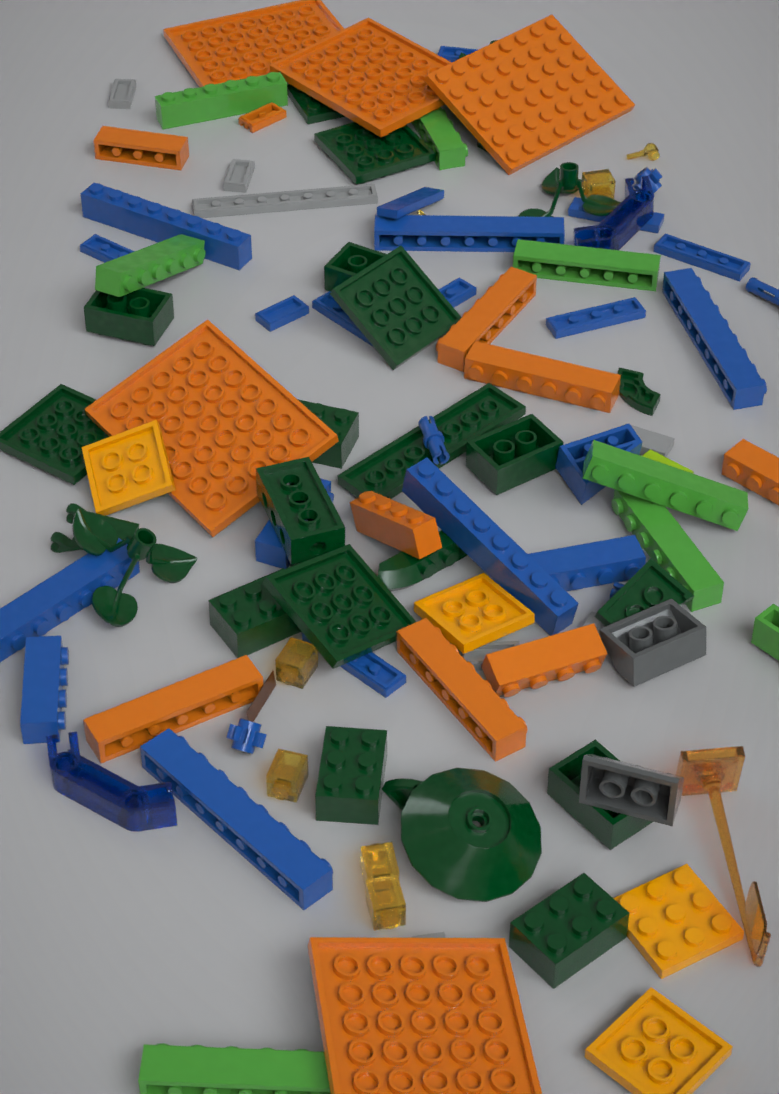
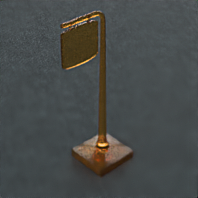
M743 746L681 751L676 775L684 777L682 796L709 795L752 961L755 966L761 967L771 934L766 932L767 920L756 881L751 883L745 901L721 796L722 792L737 791L745 760Z

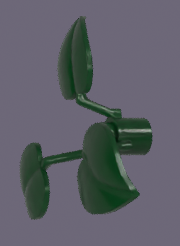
M565 162L560 165V169L556 167L542 183V190L554 195L550 210L545 212L541 209L531 208L521 212L518 217H553L551 215L554 212L559 194H572L578 190L582 202H585L582 206L583 210L591 215H610L621 210L625 204L603 195H590L587 198L582 188V180L578 179L579 166L573 162Z
M80 509L77 510L74 516L72 529L75 541L87 553L100 556L105 550L113 552L128 544L127 554L132 561L118 589L116 590L110 586H101L94 591L91 599L96 613L112 626H125L137 614L138 605L136 599L129 594L122 593L138 561L146 558V562L152 564L151 569L155 576L169 583L182 581L197 561V557L185 551L164 544H155L157 541L156 536L149 529L139 528L133 537L127 535L126 539L117 543V531L107 521L86 514Z

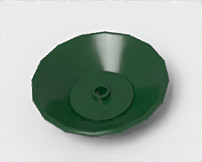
M457 767L430 775L411 791L401 813V842L412 867L432 887L459 900L488 902L513 894L532 877L542 854L541 826L530 802L510 782L485 770ZM472 821L479 822L481 827L475 826Z

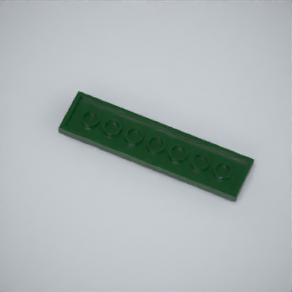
M488 383L435 415L436 426L445 438L444 445L450 456L446 463L440 464L439 461V464L435 465L441 468L465 453L467 441L521 418L526 414V406ZM417 426L337 475V484L357 498H359L360 494L367 491H373L390 499L400 494L403 488L406 469L425 458L434 463L429 449L423 443L424 436L420 427Z

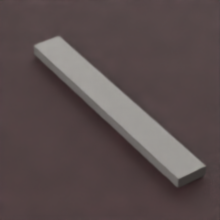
M375 184L192 199L194 216L200 218L378 204Z

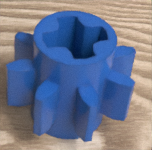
M646 167L634 177L637 182L633 187L639 194L646 192L650 196L662 186L659 181L663 176L656 168L650 170Z
M240 718L238 726L230 724L226 738L233 740L231 748L253 754L255 746L263 748L267 734L260 733L261 724Z

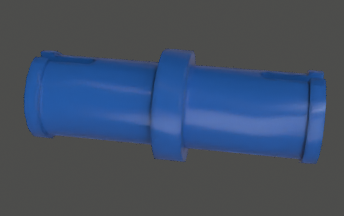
M424 416L418 422L424 436L423 443L429 449L433 462L437 465L439 461L440 464H444L450 457L444 445L445 438L442 432L438 431L434 417L429 416L428 420V417Z

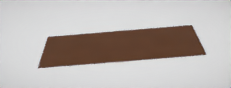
M274 671L271 672L247 711L248 721L254 722L276 686Z

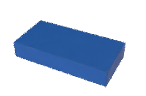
M293 295L255 313V321L271 332L309 314V306Z

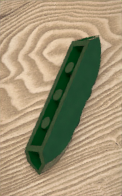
M441 530L439 531L442 544L441 549L422 559L400 552L379 564L378 577L390 591L402 590L453 565L455 562L466 557L467 554Z

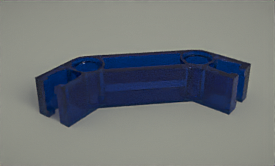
M641 177V189L634 190L632 186L635 183L633 178L625 179V199L600 224L574 228V246L620 250L653 217L654 192L649 177Z
M77 732L68 733L70 749L68 752L61 753L57 752L56 743L59 742L58 735L46 736L52 784L58 793L132 832L177 826L172 782L137 786L81 756Z

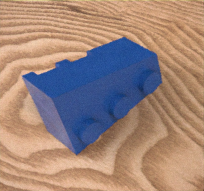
M630 423L559 447L555 468L581 505L606 487L583 479L584 460L593 440L640 455L643 441Z

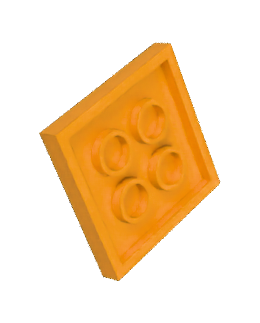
M157 420L82 447L97 514L106 516L176 490L161 428Z
M485 573L414 602V612L422 619L427 618L434 627L437 626L443 636L463 654L535 623V613Z
M688 864L613 898L629 912L627 937L661 979L743 940L744 930Z
M650 987L585 1049V1058L632 1094H692L732 1054L733 1046Z

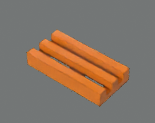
M271 102L238 118L239 125H244L246 129L250 128V132L254 133L286 118V110Z

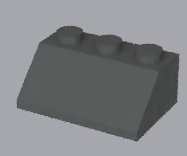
M669 599L600 629V636L616 671L634 687L706 655L707 627L673 599Z
M588 754L584 755L582 760L579 803L673 826L682 798L684 777Z

